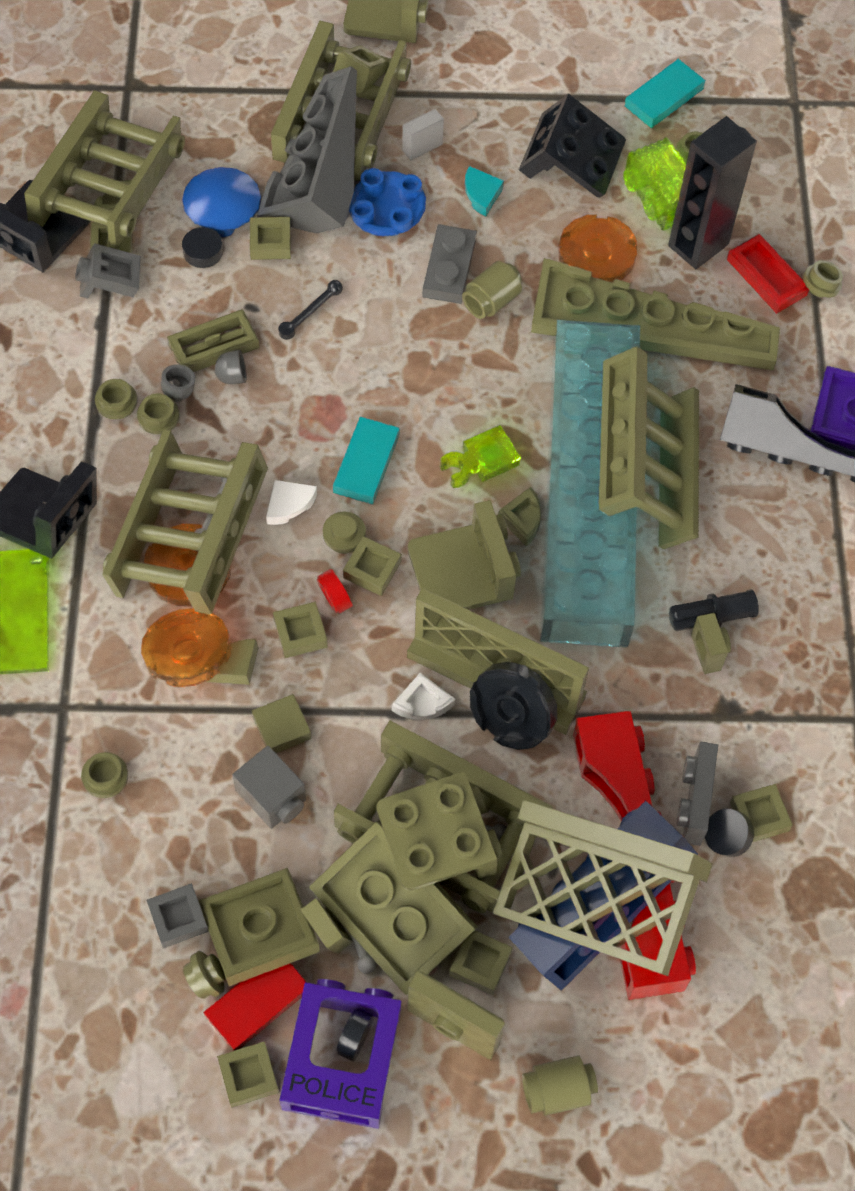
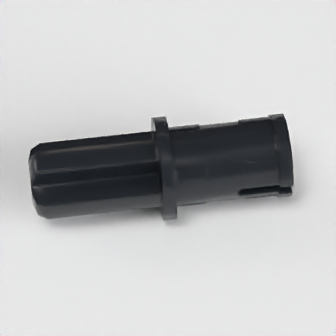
M752 589L720 597L713 593L708 594L705 600L670 607L669 620L675 631H682L694 628L698 616L715 613L719 627H721L722 622L757 617L759 605L756 594Z

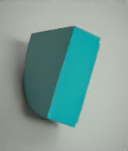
M469 166L465 175V191L473 209L486 217L503 190L504 180Z

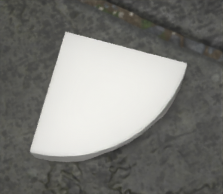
M275 480L266 516L267 524H285L289 522V519L310 509L317 496V486Z
M419 673L394 701L392 711L409 719H432L450 710L455 705V698Z

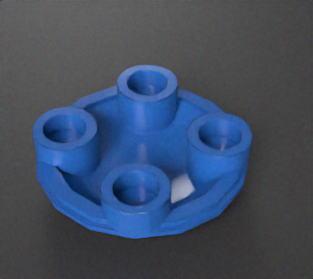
M218 167L205 170L194 176L185 187L182 202L184 212L195 224L211 228L220 237L224 238L232 235L236 228L250 221V218L254 217L261 204V194L258 184L248 174L235 168Z
M376 168L367 169L362 173L361 181L354 187L349 207V213L357 226L363 231L376 236H395L407 232L419 223L426 209V196L418 176L413 174L406 175L397 171H380Z

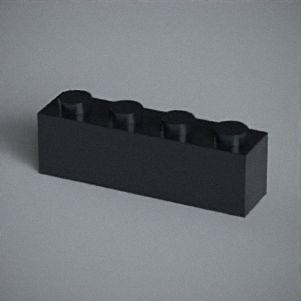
M725 116L691 142L668 246L695 270L729 245L757 140L745 128L737 125L728 116Z

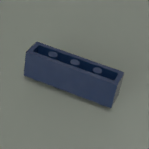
M647 801L638 809L629 812L617 828L618 830L698 855L688 841ZM589 854L586 860L572 873L575 882L596 871ZM601 858L604 866L612 862L610 860ZM625 866L609 875L617 897L639 885L631 867ZM644 872V875L647 880L655 876L653 874ZM564 879L555 885L550 896L567 887ZM668 880L652 889L654 897H656L671 882V880ZM600 881L580 891L588 913L609 902ZM641 895L622 906L629 923L647 906L644 896ZM571 897L551 908L559 927H564L579 919ZM613 911L593 922L601 942L605 943L621 932ZM542 913L534 917L536 919L545 921ZM520 923L517 929L509 936L510 940L537 970L561 991L600 953L599 951ZM584 928L576 932L581 935L587 936Z

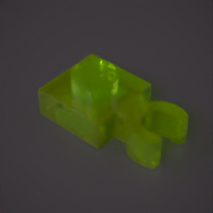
M501 425L463 441L462 450L464 453L449 452L440 459L442 471L451 467H457L461 470L451 475L450 481L452 488H459L464 486L469 481L470 476L475 473L484 482L520 466L521 457Z

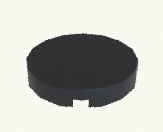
M509 661L493 664L483 671L472 685L470 690V708L475 721L483 731L488 729L491 734L496 736L493 740L500 745L516 750L531 749L551 734L557 722L556 700L551 688L542 677L525 665Z

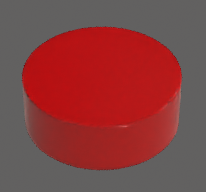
M331 568L317 576L318 579L316 581L335 613L341 614L353 607L345 588Z

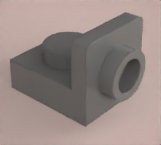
M94 243L87 257H81L77 264L75 280L80 281L79 296L88 299L96 287L134 298L139 290L141 256Z

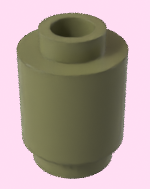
M494 262L467 284L466 291L462 294L464 305L476 318L483 319L486 316H494L522 292L521 274L510 263Z
M579 1055L532 1066L531 1072L522 1074L524 1094L531 1114L542 1111L543 1115L547 1116L591 1105V1094L598 1093V1084L591 1063L583 1064Z

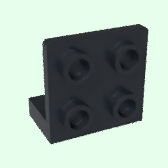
M568 93L541 114L519 171L531 179L542 170L549 171L555 165L593 195L600 198L606 194L626 139Z
M28 180L6 204L0 203V248L44 273L91 221L58 211L51 214L43 227L36 222H28L24 193L33 181Z
M81 461L70 475L63 476L60 482L27 468H20L0 491V537L52 559L97 504V468Z

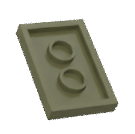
M380 820L376 821L309 886L314 894L405 995L408 994L409 984L417 971H422L428 975L478 928L438 882L413 891L406 890L402 886Z

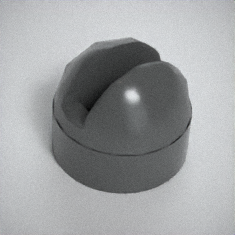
M241 350L223 353L217 359L215 374L223 383L233 385L246 383V365Z
M179 364L166 367L162 372L161 378L163 394L173 401H182L191 396L195 385L194 372L190 368Z

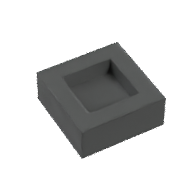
M192 883L146 900L163 949L209 932Z

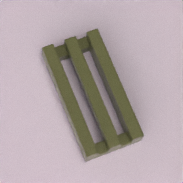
M243 309L167 336L168 345L174 353L176 362L179 365L190 368L193 372L215 365L217 359L223 353L241 350L242 354L259 348V340ZM238 326H241V327H242V328L236 329V330H234V331L228 332V333L223 334V335H220V334H219V333H222V332H224V331L230 330V329L235 328V327H238ZM202 339H205L204 342H201V343H198V344H196V345L187 347V348H185V349H182V348H181V347H183V346H186V345L192 344V343H194V342L200 341V340H202Z

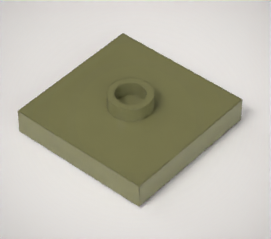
M288 868L198 901L228 986L320 952L312 926L300 910L304 906Z
M417 971L409 984L407 1011L431 1024L444 1036L459 1041L487 1059L492 1060L500 1046L505 1026L504 1020L426 973Z

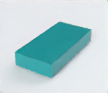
M677 59L628 95L625 99L624 107L650 128H653L704 89L706 80L680 59Z
M360 417L333 483V493L374 504L400 436V428Z

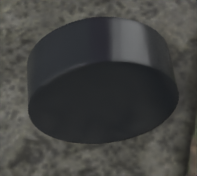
M198 227L190 230L183 237V255L190 265L197 268H207L215 265L223 255L222 240L215 230L207 227Z
M721 809L709 817L705 840L712 851L727 857H737L750 848L754 839V828L750 819L745 814L733 809Z
M360 1009L352 1012L337 1045L336 1051L338 1055L353 1062L356 1060L368 1036L374 1015Z

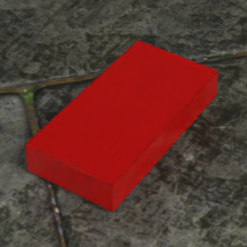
M760 233L728 252L727 261L776 314L808 295L809 288L805 285L803 279Z
M289 963L238 983L203 1013L232 1051L241 1049L300 1000L306 981L293 965Z

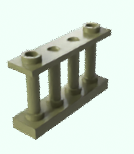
M319 20L271 132L273 160L286 162L290 154L285 151V148L290 139L295 140L302 132L305 123L303 114L323 76L328 74L327 68L329 63L335 64L339 51L349 49L339 46V41L334 40L333 23ZM399 40L392 58L381 56L390 63L381 86L372 85L362 94L356 92V97L375 102L369 115L356 112L355 128L363 131L358 144H355V181H361L360 177L367 167L373 168L378 150L376 143L400 82L408 80L411 59L406 58L407 41Z
M94 90L24 193L28 222L33 221L43 227L52 213H57L58 211L65 212L107 226L109 247L118 250L124 238L132 235L137 217L173 159H178L183 152L185 137L181 135L180 117L173 115L162 133L113 118V114L109 109V96ZM109 133L152 146L153 148L148 156L143 158L99 144V141L103 135L107 136ZM94 158L137 173L131 183L127 184L81 168L86 161H91ZM77 184L118 197L120 200L114 210L111 211L65 196L64 194L69 187Z
M636 346L603 361L599 510L608 516H612L638 507L659 521V547L667 549L699 538V390L693 387L671 397L647 380L648 354ZM647 401L660 410V425L646 416ZM646 437L660 446V463L646 454ZM645 474L659 483V500L645 491Z
M163 429L157 445H154L150 451L149 465L114 548L106 556L103 563L102 575L116 597L124 598L131 579L183 588L195 612L212 615L268 470L258 444L242 442L236 458H232L231 461L182 454L172 431ZM176 470L227 478L222 494L219 493L216 497L169 489ZM161 506L213 514L208 529L202 533L154 525ZM147 542L198 551L193 566L188 568L187 571L139 562Z
M389 720L381 733V752L384 753L386 761L355 812L338 803L334 809V825L338 828L337 832L345 840L354 844L374 824L371 820L377 811L376 805L378 801L386 797L402 769L406 770L410 767L423 774L426 780L425 784L465 771L471 788L479 787L485 803L486 813L492 811L506 819L505 821L508 826L499 840L503 856L497 858V874L478 880V878L463 873L440 881L438 884L459 894L461 901L472 910L479 913H485L488 910L493 913L500 891L494 887L515 851L524 825V821L517 818L523 800L553 809V806Z

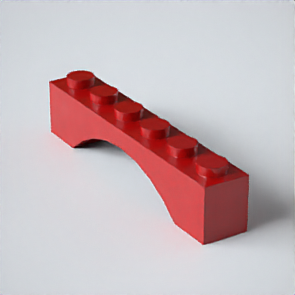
M631 710L577 718L573 740L581 777L600 792L615 810L621 821L629 812L638 809L645 801L652 806L650 795L655 793L654 778L651 769L643 767L640 753L645 751L644 734L640 725L634 726ZM670 883L655 897L660 911L676 903V900L673 899ZM648 905L633 919L631 928L652 917ZM670 919L665 921L667 926L669 924ZM657 926L635 937L642 955L655 961L663 942ZM682 935L668 976L620 959L628 1000L684 992L691 981V975L696 974L693 950L691 946L684 947ZM627 942L621 946V949L630 951Z

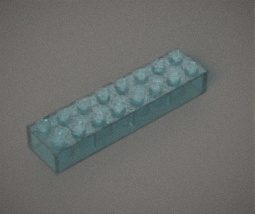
M557 320L552 361L540 642L626 648L629 646L635 619L637 507L612 516H608L599 510L602 385L604 360L638 346L640 348V325Z

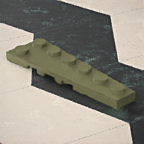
M544 258L531 333L627 348L638 346L646 351L774 370L777 362L780 327L726 311L720 312L712 307L695 302L688 305L669 300L667 298L668 294L654 290L651 295L631 289L628 282L615 279L614 283L592 277L591 271Z

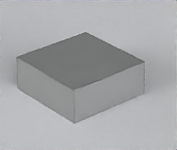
M436 109L403 124L402 151L410 161L443 145L444 118Z

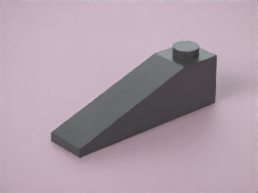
M352 66L323 76L303 114V119L307 122L305 127L295 140H289L285 151L290 155L281 172L273 171L267 182L257 217H290V227L316 234L344 227L354 193L357 70Z

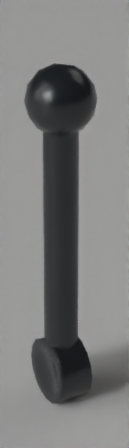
M338 280L330 281L327 290L291 322H283L279 325V336L285 340L293 338L297 326L332 295L337 296L341 294L343 290L342 283Z

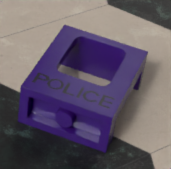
M319 979L317 984L305 982L279 1099L281 1110L379 1129L395 1036L401 1016L402 1001L393 999L394 995L391 992L377 988H367L364 993L345 990L346 985L334 980ZM320 1007L349 1013L360 1009L378 1018L369 1066L365 1072L357 1074L320 1067L310 1061Z

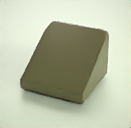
M359 45L339 51L333 72L350 66L356 69V92L362 94L387 71L390 63L364 46Z

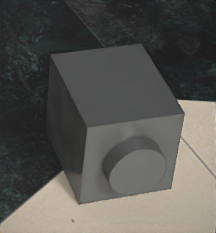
M268 745L232 774L235 791L270 829L281 821L283 823L290 822L304 808L303 802L306 801L305 784Z

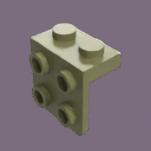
M348 0L343 30L348 35L416 43L420 23H426L428 0Z
M491 500L474 503L472 525L414 538L408 542L407 551L420 591L424 588L468 610L513 599L516 578L521 577L520 564L514 551L508 552L505 540L508 539L506 522L502 514H495Z
M465 771L378 801L376 805L377 814L400 881L406 890L413 891L475 870L478 880L497 874V858L503 856L500 843L494 829L486 830L481 814L486 813L482 794L478 786L471 788Z

